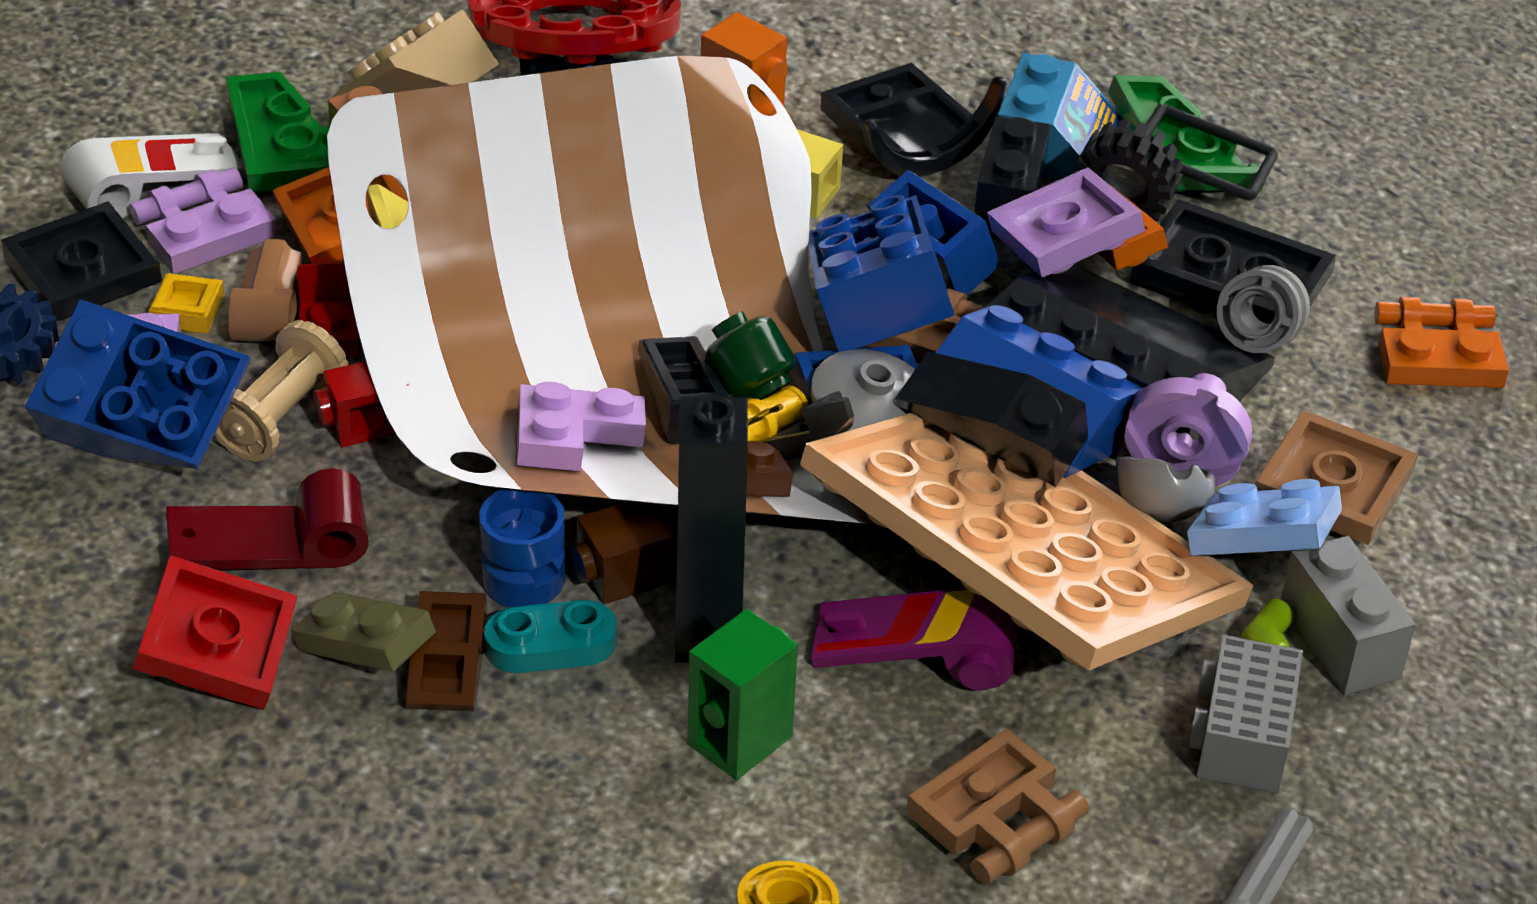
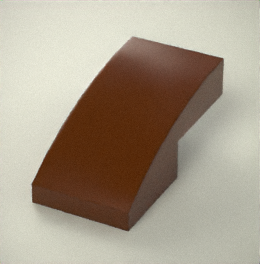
M420 591L418 609L428 610L436 633L410 656L406 707L407 709L475 711L486 625V593Z

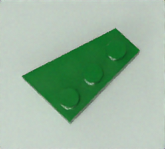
M281 72L226 77L227 97L248 189L250 188L253 192H273L276 188L329 167L327 142L329 126L321 127L311 116V106Z
M1113 76L1108 93L1122 119L1130 120L1131 130H1136L1139 122L1146 124L1156 107L1162 104L1201 118L1202 112L1163 76ZM1163 116L1152 134L1153 137L1157 130L1166 135L1162 143L1163 147L1171 143L1174 144L1178 150L1174 159H1181L1182 163L1246 189H1249L1260 168V165L1256 162L1249 163L1247 166L1234 154L1237 144L1167 116ZM1182 175L1176 192H1185L1187 190L1221 191Z

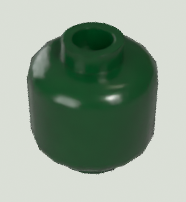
M741 311L725 319L712 329L717 340L708 346L705 352V359L718 375L729 397L762 400L792 383L788 373L792 371L796 359L777 325L770 317L758 316L748 320L744 312Z

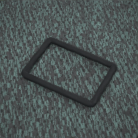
M1162 104L1156 107L1146 123L1149 125L1146 134L1150 136L1154 133L1163 116H1167L1266 155L1249 189L1182 163L1183 167L1179 173L1244 200H1253L1257 197L1278 158V152L1274 147L1169 105Z

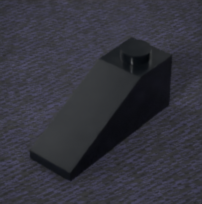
M930 351L926 353L895 398L896 405L1054 487L1058 485L1088 440L1085 402L1029 374Z

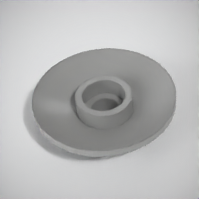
M869 349L841 351L826 358L816 368L810 387L811 399L814 403L831 393L839 391L843 398H849L855 416L853 426L847 431L911 413L896 405L895 398L915 369L901 359L880 351Z

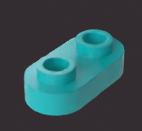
M592 600L506 608L497 612L488 620L484 631L487 659L496 668L509 673H528L591 666L608 659L617 646V620L614 613L604 604Z

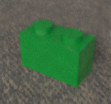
M747 608L689 651L687 745L736 781L792 737L798 643L793 641L782 628L769 624Z

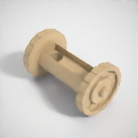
M302 320L288 323L279 332L275 340L276 353L279 355V359L245 391L236 390L215 433L218 442L226 447L229 452L252 462H261L268 459L276 451L280 443V434L276 423L310 390L314 391L325 388L323 371L349 365L345 352L339 346V343L320 326Z

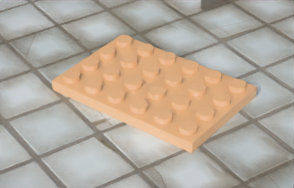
M913 413L812 441L805 445L800 466L820 479L826 489L844 496L865 511L871 521L882 527L889 528L914 546V550L920 556L938 563L959 578L966 589L990 600L1008 613L1015 624L1033 631L1060 650L1061 655L1067 661L1081 666L1088 671L1245 607L1253 588V584L1211 556H1191L1187 540L1148 514L1139 511L1124 498L1082 470L1067 478L1062 477L1058 485L1054 487Z

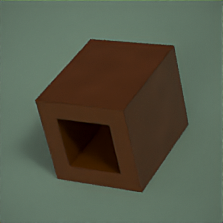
M626 501L577 517V545L571 547L572 564L579 580L582 583L590 582L605 605L674 582L675 535L654 503Z

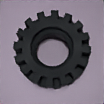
M1120 120L1117 128L1114 127L1112 122L1104 124L1100 132L1096 129L1091 135L1075 165L1076 169L1073 174L1085 168H1090L1106 183L1112 185L1157 222L1161 214L1164 215L1182 178V174H1179L1183 167L1182 160L1174 159L1178 150L1173 143L1165 147L1162 146L1166 135L1157 130L1153 137L1146 134L1149 127L1148 124L1139 122L1136 130H1131L1130 120ZM1109 165H1124L1135 170L1143 177L1146 184L1134 185L1119 179L1111 171Z

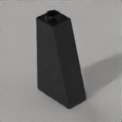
M718 396L680 397L675 662H689L690 650L743 612L748 398Z

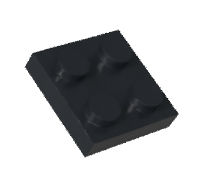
M109 201L1 239L5 260L29 290L32 289L37 292L38 302H50L52 314L56 316V321L72 316L80 299L100 305L162 282L160 263Z

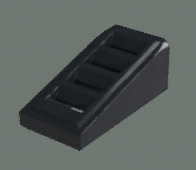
M688 336L639 340L638 352L660 425L668 442L679 444L680 397L729 396L718 375L706 362L705 350L698 337Z

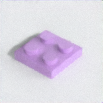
M1085 168L987 212L992 232L1041 277L1064 272L1082 259L1100 251L1115 249L1121 246L1125 240L1145 232L1141 211L1090 168Z

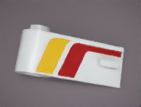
M219 133L90 138L72 145L63 155L60 163V174L85 209L109 201L122 218L130 214L129 204L139 201L143 183L194 180L196 174L213 169L216 173L233 167L239 171L241 178H245L241 159L228 145L226 138L222 137Z

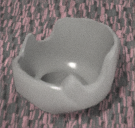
M1116 458L1118 487L1121 497L1136 509L1148 514L1160 523L1181 521L1197 514L1210 503L1215 494V477L1210 469H1200L1198 465L1193 464L1190 469L1176 471L1169 462L1160 459Z

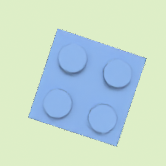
M1314 479L1290 481L1284 483L1280 490L1257 491L1256 485L1251 483L1224 486L1218 490L1217 494H1214L1210 503L1204 507L1187 531L1190 555L1320 549L1342 511L1339 486L1320 487V482Z

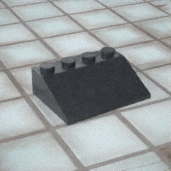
M1073 264L1071 268L1064 272L1049 274L1045 277H1041L1037 273L1019 276L986 306L999 305L1014 310L1023 317V324L1040 333H1053L1068 339L1074 344L1075 352L1092 361H1106L1120 367L1126 372L1127 380L1142 388L1167 378H1193L1197 374L1207 373L1220 378L1226 385V392L1233 395L1240 402L1273 367L1275 359L1274 356L1268 353H1250L1241 350L1233 345L1222 332L1076 264ZM1179 427L1176 430L1177 433H1188L1192 440L1199 439L1200 434L1191 428Z

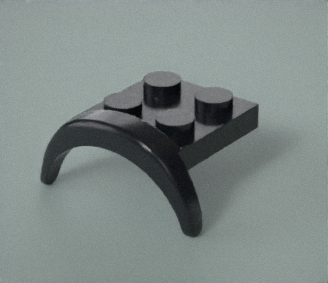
M911 62L821 92V111L889 172L901 176L907 170H910L917 176L922 177L938 173L959 163L979 147L990 132L995 117L998 116L1007 81L1003 76L994 77L982 102L975 112L971 114Z

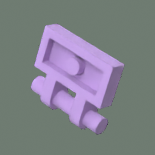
M235 167L216 173L213 169L196 174L193 182L173 189L162 186L150 190L147 193L148 198L129 204L130 214L136 225L154 219L157 220L146 225L148 244L172 274L264 242L265 239L278 237L276 218L250 188L238 193L228 194L243 188L241 175ZM199 203H203V204H204V205H202V206H199V207H196V208H193V209H190V210H187V211H184V212L181 211V210H183V209H185V208H188V207L197 205V204H199Z

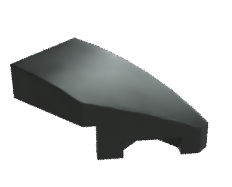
M839 391L831 393L802 409L805 421L795 423L762 442L778 449L785 461L802 456L806 443L840 434L851 429L855 416L848 397L843 398Z

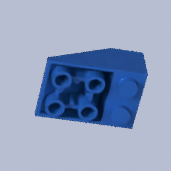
M903 195L889 196L874 203L871 206V211L850 218L847 214L833 215L821 220L816 224L815 230L809 231L808 245L816 290L838 352L854 350L955 316L917 195L906 199Z
M80 299L25 408L46 438L102 457L198 469L251 359L248 355Z

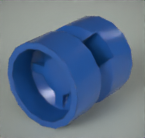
M508 488L496 491L484 501L479 510L482 587L489 598L502 606L511 608L547 604L560 594L565 584L563 506L558 498L551 493Z

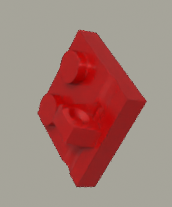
M170 555L132 669L153 676L166 677L178 684L264 710L272 691L298 595Z

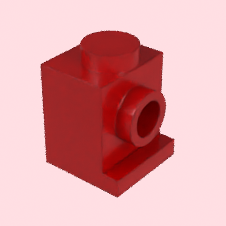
M366 361L323 371L325 388L313 391L314 405L321 426H332L341 448L396 435L379 401Z

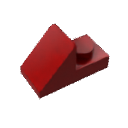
M345 264L297 265L300 299L299 320L312 322L326 330L339 343V346L345 352L346 358H359L360 336L350 297Z

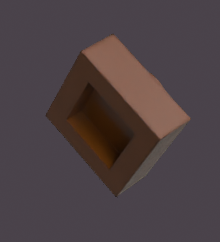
M748 441L746 496L790 497L793 472L779 450L763 442Z

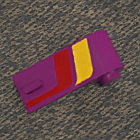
M966 588L821 602L811 661L814 668L943 656L946 668L954 680L970 689L987 690L1001 686L1009 680L1013 673L1018 625L1012 621L1008 613L990 600Z

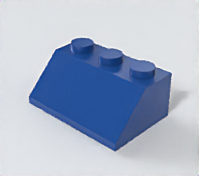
M992 305L963 316L936 353L1029 374L1085 402L1088 440L1064 474V478L1118 452L1125 435L1134 397L1142 389L1139 385L1126 379L1127 374L1123 369L1106 361H1092L1074 351L1075 346L1068 339L1057 334L1040 333L1022 323L1023 317L1007 307Z

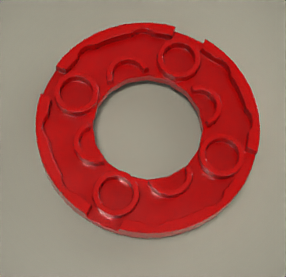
M467 0L468 17L482 38L511 48V54L517 58L534 59L542 57L544 54L564 55L565 61L574 64L595 62L597 55L630 51H659L662 49V42L670 39L678 32L681 20L680 0ZM550 6L560 10H578L584 6L603 8L605 13L611 14L594 18L592 20V27L582 28V19L580 18L572 21L557 22L546 19L545 15H540V23L530 20L531 11Z

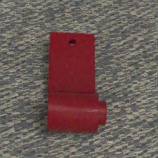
M323 469L308 475L301 482L298 489L296 506L166 507L169 556H175L212 569L344 567L358 561L366 553L369 546L361 484L355 475L341 469Z

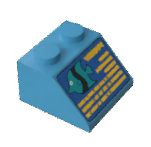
M1023 53L998 114L1000 117H1022L1033 122L1051 124L1044 178L1061 180L1073 174L1081 153L1096 129L1100 132L1103 125L1112 122L1114 127L1117 128L1120 120H1122L1117 110L1076 63L1058 60L1051 55H1033Z

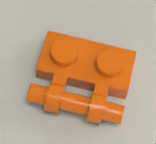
M1400 296L1398 302H1376L1374 312L1375 324L1397 325V328L1382 327L1378 343L1386 384L1504 388L1509 369L1500 334L1497 331L1475 329H1492L1494 327L1496 311L1493 305H1473L1471 299L1452 298L1450 304L1421 303L1419 297ZM1422 326L1449 327V330L1423 329Z

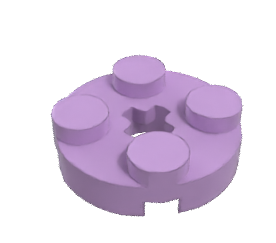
M1202 373L1195 375L1193 378L1174 377L1159 380L1140 389L1134 397L1124 437L1127 449L1132 457L1164 460L1169 462L1176 471L1190 469L1191 465L1195 464L1200 469H1210L1215 477V486H1219L1231 480L1239 471L1242 461L1247 457L1253 430L1246 410L1233 395L1226 392L1225 383L1215 375ZM1179 427L1191 428L1200 434L1199 439L1192 440L1188 433H1177L1176 430Z

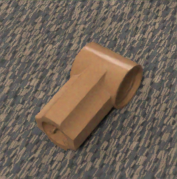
M265 239L263 245L251 250L242 287H234L230 295L228 327L232 341L276 343L275 340L279 332L288 323L297 320V265L302 264L301 252L293 250L285 240Z

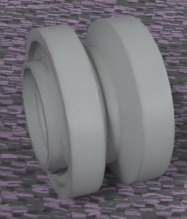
M1274 265L1255 267L1235 276L1225 285L1217 303V319L1221 331L1233 345L1250 353L1271 352L1294 340L1306 326L1310 314L1309 296L1301 280L1289 270ZM1256 294L1266 296L1273 303L1275 317L1271 324L1261 322L1254 315L1252 302Z

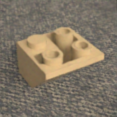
M463 9L447 20H444L441 14L437 12L348 70L354 80L336 92L338 95H342L360 86H372L378 88L382 94L470 83L499 65V63Z

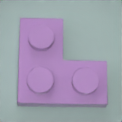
M541 382L535 386L520 384L517 423V465L581 471L584 442L643 447L646 429L644 396H634L630 392L618 388H605L598 392L574 390L557 382Z

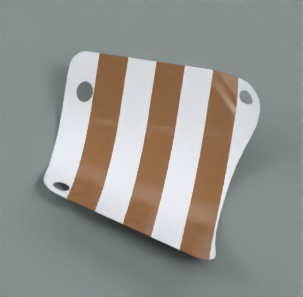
M705 56L660 57L355 97L343 105L331 121L327 134L329 169L350 297L365 359L379 401L396 435L417 459L431 469L465 482L483 486L678 505L679 444L669 443L660 425L638 352L639 340L696 336L706 352L708 346L717 340L712 329L725 319L743 311L748 320L758 316L770 317L777 325L794 355L797 352L823 351L814 318L808 273L811 207L810 158L794 123L778 98L756 73L737 60L726 57ZM750 84L756 85L766 94L776 109L777 113L775 115H763L752 106L747 95V87ZM380 175H391L399 180L405 188L408 197L406 218L398 227L393 229H385L375 224L369 216L366 207L368 186L375 177ZM792 372L788 373L789 377L792 380V383H790L788 386H794L798 388ZM541 382H557L574 390L598 392L605 388H618L628 391L634 396H644L646 429L643 447L584 442L581 471L517 465V423L520 384L535 386ZM474 452L492 459L496 464V468L487 473L468 472L452 464L450 458L456 453ZM802 456L786 461L793 472L790 497L746 496V512L877 525L869 519L865 511L844 496L826 489L820 479L800 466Z

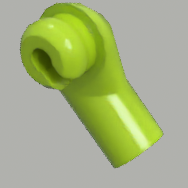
M1269 599L1244 629L1240 638L1289 647V642L1283 633L1294 620L1295 616L1292 608L1281 599Z

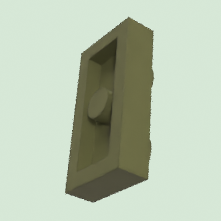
M333 592L331 595L316 602L312 612L292 628L291 633L300 652L394 672L433 636L436 630L428 610Z

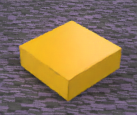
M166 273L148 311L153 314H179L181 330L208 334L225 297L223 280Z

